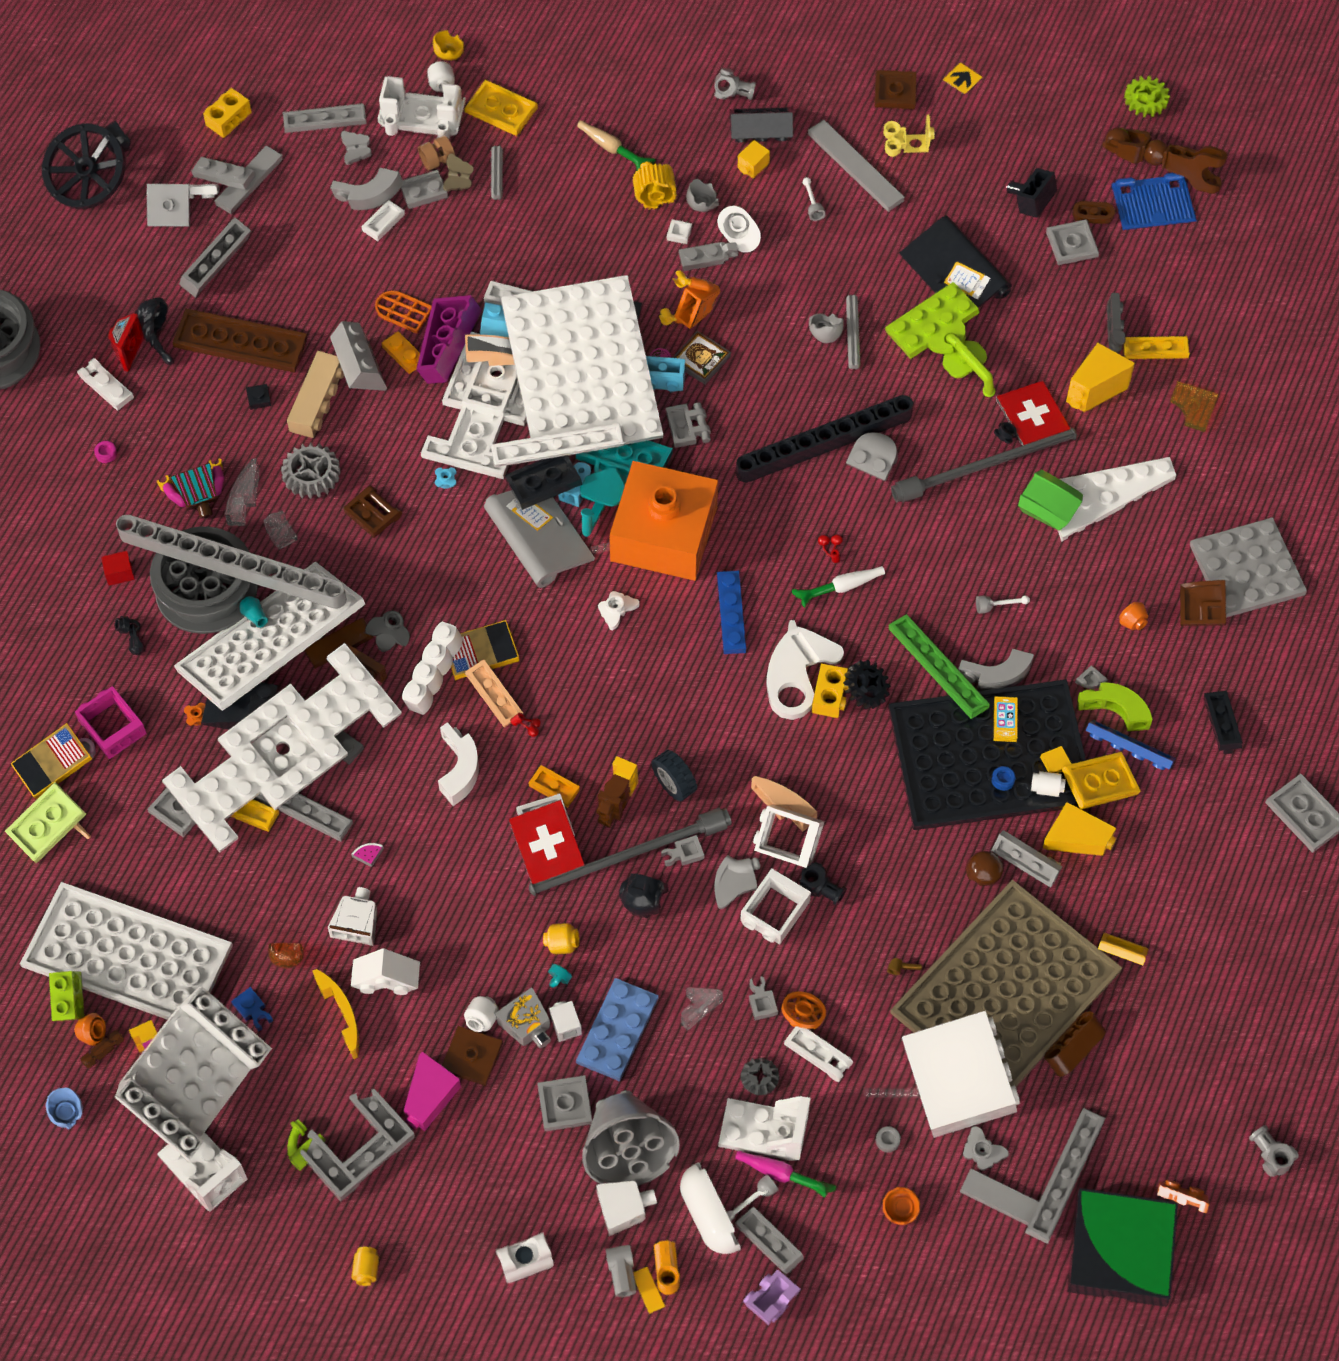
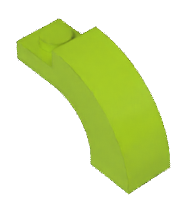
M1105 682L1100 683L1098 691L1090 689L1079 692L1077 700L1078 711L1108 709L1122 717L1127 731L1150 730L1153 720L1151 712L1144 700L1129 688Z

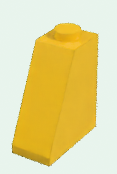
M1066 802L1047 834L1043 848L1052 851L1103 856L1106 849L1111 850L1117 840L1114 837L1116 828Z

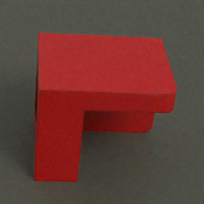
M128 551L101 557L104 574L109 586L135 580Z

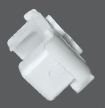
M387 76L384 79L379 98L380 112L378 122L385 127L386 133L391 136L395 135L399 129L435 134L438 137L445 135L450 139V136L458 133L466 98H463L462 101L459 85L446 83L442 84L444 97L406 93L405 95L403 78Z

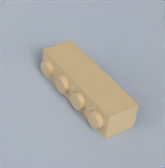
M317 351L288 416L289 432L314 438L316 431H320L323 415L328 413L330 399L336 395L337 383L344 376L337 356Z

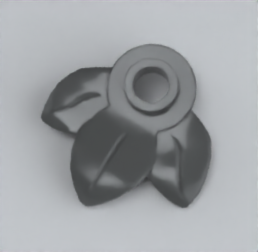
M388 611L382 617H374L365 628L366 634L376 636V644L381 652L390 650L395 643L406 646L410 638L409 631L403 626V618L397 611ZM388 620H393L395 625H391Z

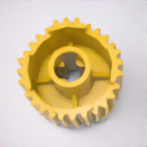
M651 162L642 163L640 165L641 169H638L633 177L636 200L641 202L645 209L653 208V210L658 208L659 204L663 205L667 201L668 203L674 202L677 194L672 167L668 164L657 165L655 163L653 165Z

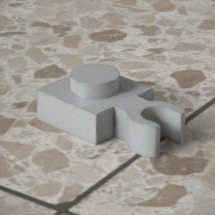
M697 835L675 842L676 849L667 848L661 852L662 857L666 855L672 857L669 860H665V866H671L678 860L684 866L704 859V853Z
M762 976L760 977V986H755L753 980L750 979V989L755 993L749 995L754 1020L778 1015L772 990L765 992V979Z

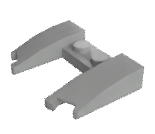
M375 1089L371 1090L373 1095L371 1097L358 1100L357 1094L349 1097L352 1103L378 1132L349 1159L342 1163L313 1130H310L307 1135L312 1139L307 1153L303 1150L300 1152L301 1156L340 1202L359 1187V1183L391 1155L398 1153L415 1138V1133Z

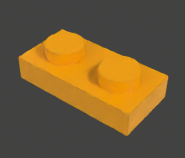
M399 331L382 342V348L408 374L417 369L420 352Z
M540 765L529 781V787L547 797L561 794L564 806L567 808L580 791V786Z

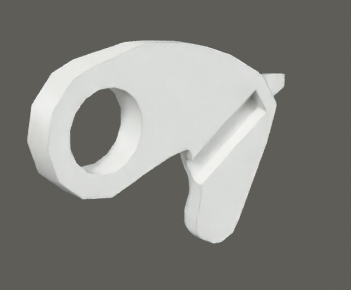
M790 620L788 632L776 646L769 662L766 687L772 710L781 718L790 720L804 717L812 709L814 698L806 667L822 662L837 665L843 658V648L812 631L797 627L795 620ZM787 687L798 688L804 693L805 700L800 706L787 707L779 701L778 695L780 691Z

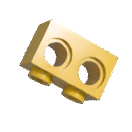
M230 88L213 105L207 107L203 115L206 126L225 138L252 112L249 100Z
M821 664L812 703V713L838 718L840 710H845L847 697H843L844 690L849 688L843 682L848 680L844 676L848 668ZM833 679H834V680H837V681H839V682H838V683H831L830 680H833ZM832 699L835 702L827 703L825 700Z

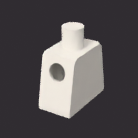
M636 1181L596 1185L597 1195L609 1236L644 1221V1207L657 1204L654 1190L639 1193Z

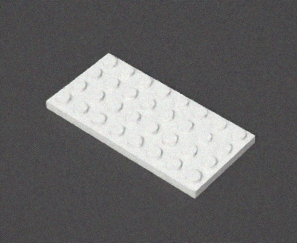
M314 562L305 569L340 581L317 562ZM344 583L347 600L345 605L338 609L275 591L260 602L268 619L265 626L258 628L244 616L238 623L220 631L175 664L174 667L179 674L223 711L315 641L338 626L350 615L357 612L358 609L365 605V602L361 596Z
M61 882L20 965L23 968L48 977L49 973L81 971L82 989L168 1020L176 1008L200 986H203L211 993L233 945L232 942Z

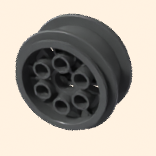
M0 290V323H3L0 327V390L18 383L31 371L37 362L41 346L39 333L34 325L30 309L19 297L4 290Z
M205 526L183 530V532L249 552L246 545L237 536L226 530ZM159 553L155 554L150 567V582L155 593L156 602L162 615L179 629L198 634L215 633L225 630L238 623L244 617L240 612V602L248 596L256 598L257 584L213 570L210 571L207 568L197 569L200 566ZM223 583L228 584V585H231V586H230L229 588H227V587H225V586L223 585ZM180 585V587H178L177 589H175L173 592L170 591L171 588H174V587H177V586ZM201 595V598H205V600H199V596Z

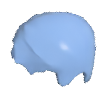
M58 1088L48 1096L46 1111L49 1119L55 1125L69 1130L81 1118L83 1105L75 1091L70 1088Z

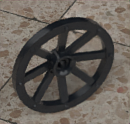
M88 123L71 126L52 140L44 154L42 177L45 187L53 198L67 207L74 209L96 207L107 201L119 188L125 174V153L119 140L107 129ZM87 133H95L104 137L91 158ZM78 134L81 137L83 156L80 158L63 144ZM109 143H111L116 159L97 163ZM59 148L75 162L74 166H52L53 159ZM116 167L109 184L97 174V171ZM76 173L74 177L58 190L52 180V174ZM93 178L104 190L88 199L90 179ZM82 180L80 200H73L63 196Z

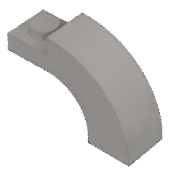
M379 168L377 175L366 184L351 185L333 181L330 188L336 199L343 202L348 200L351 209L368 210L379 207L392 199L399 191L403 180L399 172Z
M1012 649L1009 658L997 666H983L961 660L959 671L970 683H978L977 691L1014 687L1028 674L1034 654Z

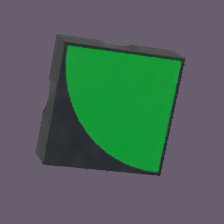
M1079 1188L1075 1202L1073 1223L1074 1245L1070 1257L1067 1292L1096 1297H1118L1130 1302L1167 1307L1171 1299L1178 1203Z

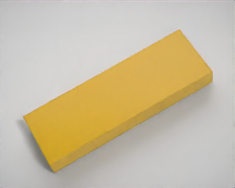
M1188 336L1125 337L1126 340L1123 344L1124 357L1127 359L1189 358L1190 354Z

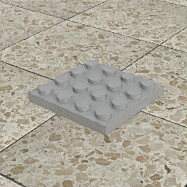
M1273 517L1194 539L1190 542V547L1205 580H1225L1226 618L1306 595L1305 585Z

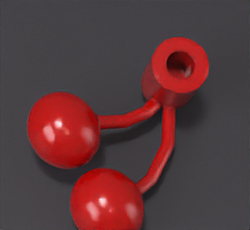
M836 534L831 537V543L834 544V547L829 554L825 549V545L829 544L830 539L827 535H821L818 538V543L823 546V550L831 557L833 563H839L841 560L840 554L835 548L842 543V536Z
M518 713L510 719L512 725L517 726L521 724L526 727L529 736L536 737L539 734L537 727L540 726L541 722L538 718L530 720L526 719L522 713ZM522 721H529L531 723V727H528L527 725L522 723Z

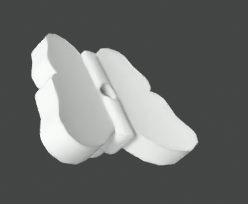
M612 591L606 601L598 604V609L608 624L609 629L615 630L620 623V617L625 615V611L637 609L640 603L638 599Z

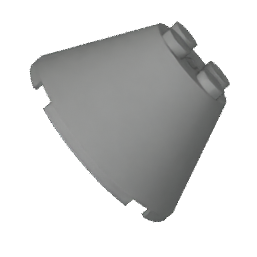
M622 1091L620 1094L612 1095L596 1103V1111L582 1152L583 1165L590 1178L599 1184H604V1182L636 1181L637 1186L657 1178L670 1167L669 1162L674 1156H677L679 1151V1138L670 1122L634 1096L632 1092Z

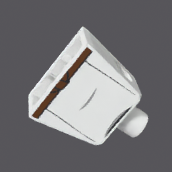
M359 887L357 888L355 898L349 896L342 897L328 926L331 938L374 946L377 908L375 902L369 901L370 890Z

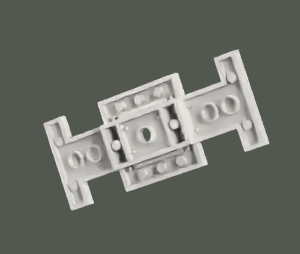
M490 281L484 296V302L502 305L501 297L533 291ZM475 332L470 333V335H480L479 333ZM464 345L442 399L443 405L457 408L461 411L449 441L427 436L421 451V458L504 479L509 465L495 467L491 444H495L504 421L524 426L526 423L515 365L489 366L488 361L467 362L466 347ZM494 371L502 372V374L498 377H494L491 375V373Z
M345 643L327 656V660L339 673V676L307 700H304L292 684H289L221 735L218 741L231 757L197 783L193 782L181 766L162 780L164 785L219 853L238 839L236 833L225 820L260 794L263 795L274 810H277L344 759L348 753L335 738L344 729L368 711L372 713L383 728L402 714L401 710ZM279 744H286L290 750L287 754L282 755L277 752L276 748Z

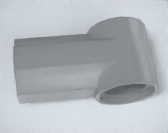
M630 1245L606 1249L608 1268L612 1274L615 1297H628L635 1294L636 1284L632 1270L634 1265Z

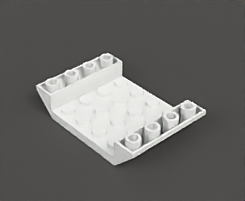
M200 986L176 1008L119 1083L115 1098L189 1161L204 1142L201 1139L203 1133L248 1072L259 1067L272 1048L203 986Z

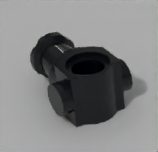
M812 862L811 865L803 869L799 885L810 891L811 896L820 897L823 895L833 901V905L837 906L843 899L847 888L844 886L840 887L831 882L830 876L825 873L826 868L820 863ZM815 877L817 881L809 882L806 878Z

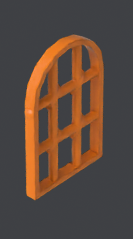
M398 291L382 293L375 302L376 312L379 317L416 334L430 315L432 305ZM388 295H397L398 298L392 299ZM403 297L414 302V304L409 306L399 301ZM384 298L394 304L391 308L380 305L379 301ZM417 304L429 308L427 313L416 309ZM400 305L409 309L407 315L394 311L395 307ZM378 307L388 311L387 315L381 314ZM416 312L424 317L420 322L409 317L411 313ZM395 314L404 319L402 322H398L389 318V316ZM405 322H414L418 324V327L416 329L405 325Z

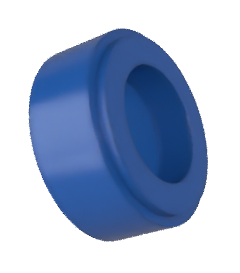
M1006 766L996 768L992 775L994 787L999 790H1009L1013 787L1015 782L1014 771Z

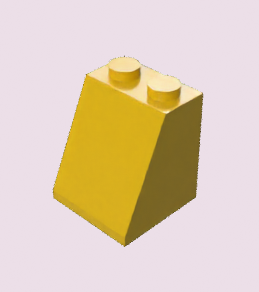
M1097 343L1071 378L1066 402L1073 408L1086 412L1127 390L1135 363Z

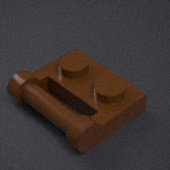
M370 485L343 507L344 513L375 538L392 522L398 521L402 516V511L391 506ZM371 499L372 501H374L380 508H382L387 513V515L384 516L383 514H381L367 500Z

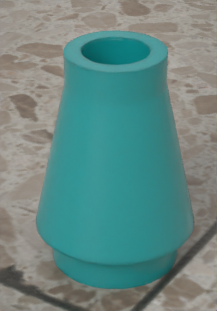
M248 596L240 602L241 614L253 622L256 627L261 628L267 624L268 619L265 616L259 599Z

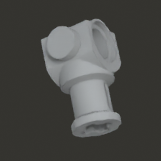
M722 68L715 78L714 96L726 99V97H734L738 94L751 100L756 82L741 81L738 76H734L733 70ZM721 80H727L729 85L721 87L718 83Z
M1266 1125L1256 1130L1249 1137L1250 1141H1254L1263 1152L1261 1154V1157L1265 1160L1263 1169L1269 1176L1275 1177L1276 1175L1286 1174L1294 1161L1299 1158L1297 1151L1292 1146L1283 1144L1281 1141L1276 1142L1268 1132ZM1275 1158H1283L1286 1165L1278 1164Z

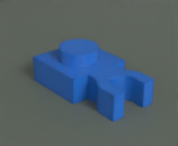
M251 987L231 1001L232 1005L246 1022L251 1018L253 1019L254 1026L258 1032L262 1030V1026L258 1023L260 1019H266L269 1024L273 1021L268 1012L262 1011L265 1008V1004Z

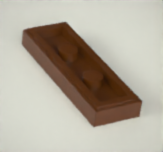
M360 618L311 644L304 652L316 669L329 662L327 656L344 643L347 646L349 644L356 648L373 639L374 636L365 633L367 624L363 618Z

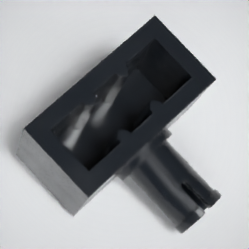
M1040 168L1034 170L1025 184L1011 180L1007 186V193L1017 196L1019 213L1035 218L1039 217L1057 192L1055 172Z

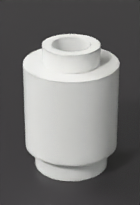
M1042 771L1033 773L1031 791H1035L1036 794L1059 797V792L1064 793L1065 779H1061V774Z

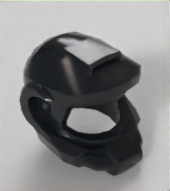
M632 873L622 882L619 889V897L623 906L632 915L648 919L650 915L660 912V900L662 895L668 892V884L663 883L659 879Z

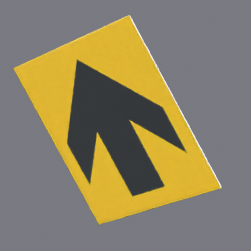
M960 62L943 80L966 94L982 76Z

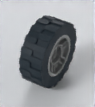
M667 749L652 760L651 764L655 776L664 790L673 799L680 802L697 791L696 780L692 772L678 754Z

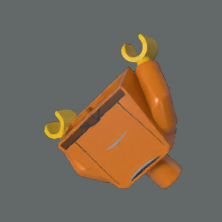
M679 270L676 271L678 279L673 278L675 284L679 288L688 286L683 292L675 315H672L670 310L665 308L660 311L661 315L659 318L663 325H669L675 321V323L684 324L691 329L712 311L717 296L720 294V288L706 279L687 278L684 272Z

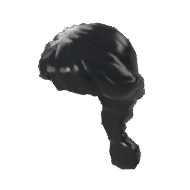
M159 297L145 300L136 311L144 338L157 350V353H159L167 365H173L174 359L163 349L158 337L159 331L162 329L167 318L168 305L165 300Z

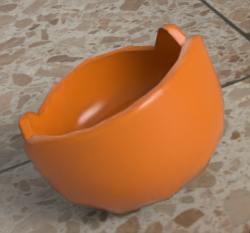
M896 1187L889 1191L883 1199V1212L889 1221L899 1225H907L917 1218L920 1212V1201L912 1190L905 1187Z

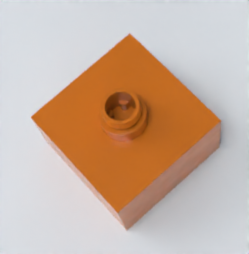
M632 461L610 532V561L696 581L717 510L718 480Z

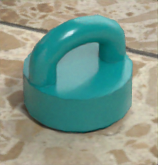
M553 964L548 971L553 977L549 983L551 988H555L560 982L567 985L572 978V975L566 969L557 964Z

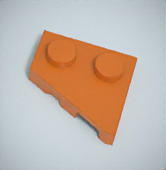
M1166 1180L1165 1183L1159 1182L1157 1195L1183 1205L1190 1204L1200 1207L1199 1211L1207 1213L1209 1200L1208 1195L1204 1194L1205 1191L1195 1187H1190L1189 1190L1180 1187V1183L1172 1180Z

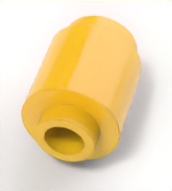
M359 1247L357 1253L354 1254L352 1279L356 1281V1284L369 1286L371 1282L376 1281L379 1261L376 1249Z

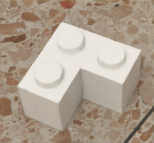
M384 948L353 960L351 986L360 989V992L365 994H372L376 990L387 988L393 990L395 994L406 995L408 992L418 989L420 962Z

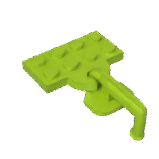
M954 282L885 327L886 333L910 359L927 348L935 353L944 354L943 367L952 377L963 378L974 371L984 381L983 394L986 397H992L995 394L993 376L983 365L987 360L986 351L978 342L965 341L966 330L964 323L978 315L979 308Z

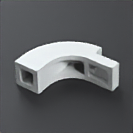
M447 722L440 727L441 736L455 752L458 761L448 774L438 780L439 790L454 806L463 800L473 789L478 778L479 762L475 743L469 733L462 737L460 731L456 727L452 728Z

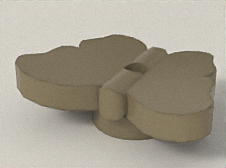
M449 154L446 161L449 177L445 180L443 189L445 191L469 189L472 184L469 178L473 172V166L466 161H462L461 158L456 157L454 154Z

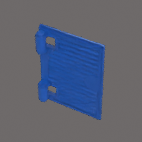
M1166 173L1164 177L1135 180L1132 177L1117 179L1115 183L1111 184L1123 230L1196 222L1184 176ZM1178 180L1179 187L1170 188L1169 182ZM1129 186L1131 193L1122 194L1121 187Z

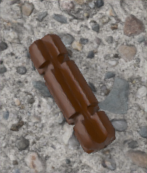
M114 1030L108 1035V1039L104 1038L90 1050V1054L87 1052L81 1057L80 1060L86 1068L90 1069L93 1067L97 1059L100 1061L114 1049L113 1046H118L124 1041L119 1031Z

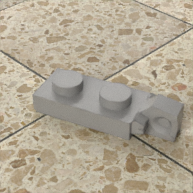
M725 242L679 249L683 271L724 264V261L729 260L730 257L738 256L736 242L726 244Z

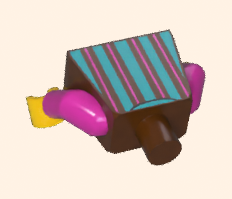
M219 459L218 464H212L211 460H209L207 464L170 476V478L166 475L167 480L164 483L157 480L160 490L164 491L170 500L179 507H186L188 511L197 508L200 518L203 519L213 515L209 503L217 501V496L222 491L224 483L222 460Z

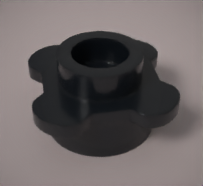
M1009 422L1000 423L998 425L999 428L994 430V434L1001 441L1011 444L1013 442L1012 439L1017 437L1016 427Z

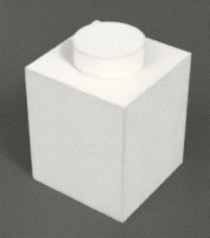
M561 1001L549 1008L550 1018L559 1042L582 1035L581 1025L572 1001L567 1003L566 1001Z

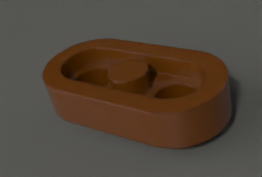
M1080 201L1074 205L1072 215L1076 221L1087 220L1088 223L1108 224L1114 219L1115 209L1107 202Z

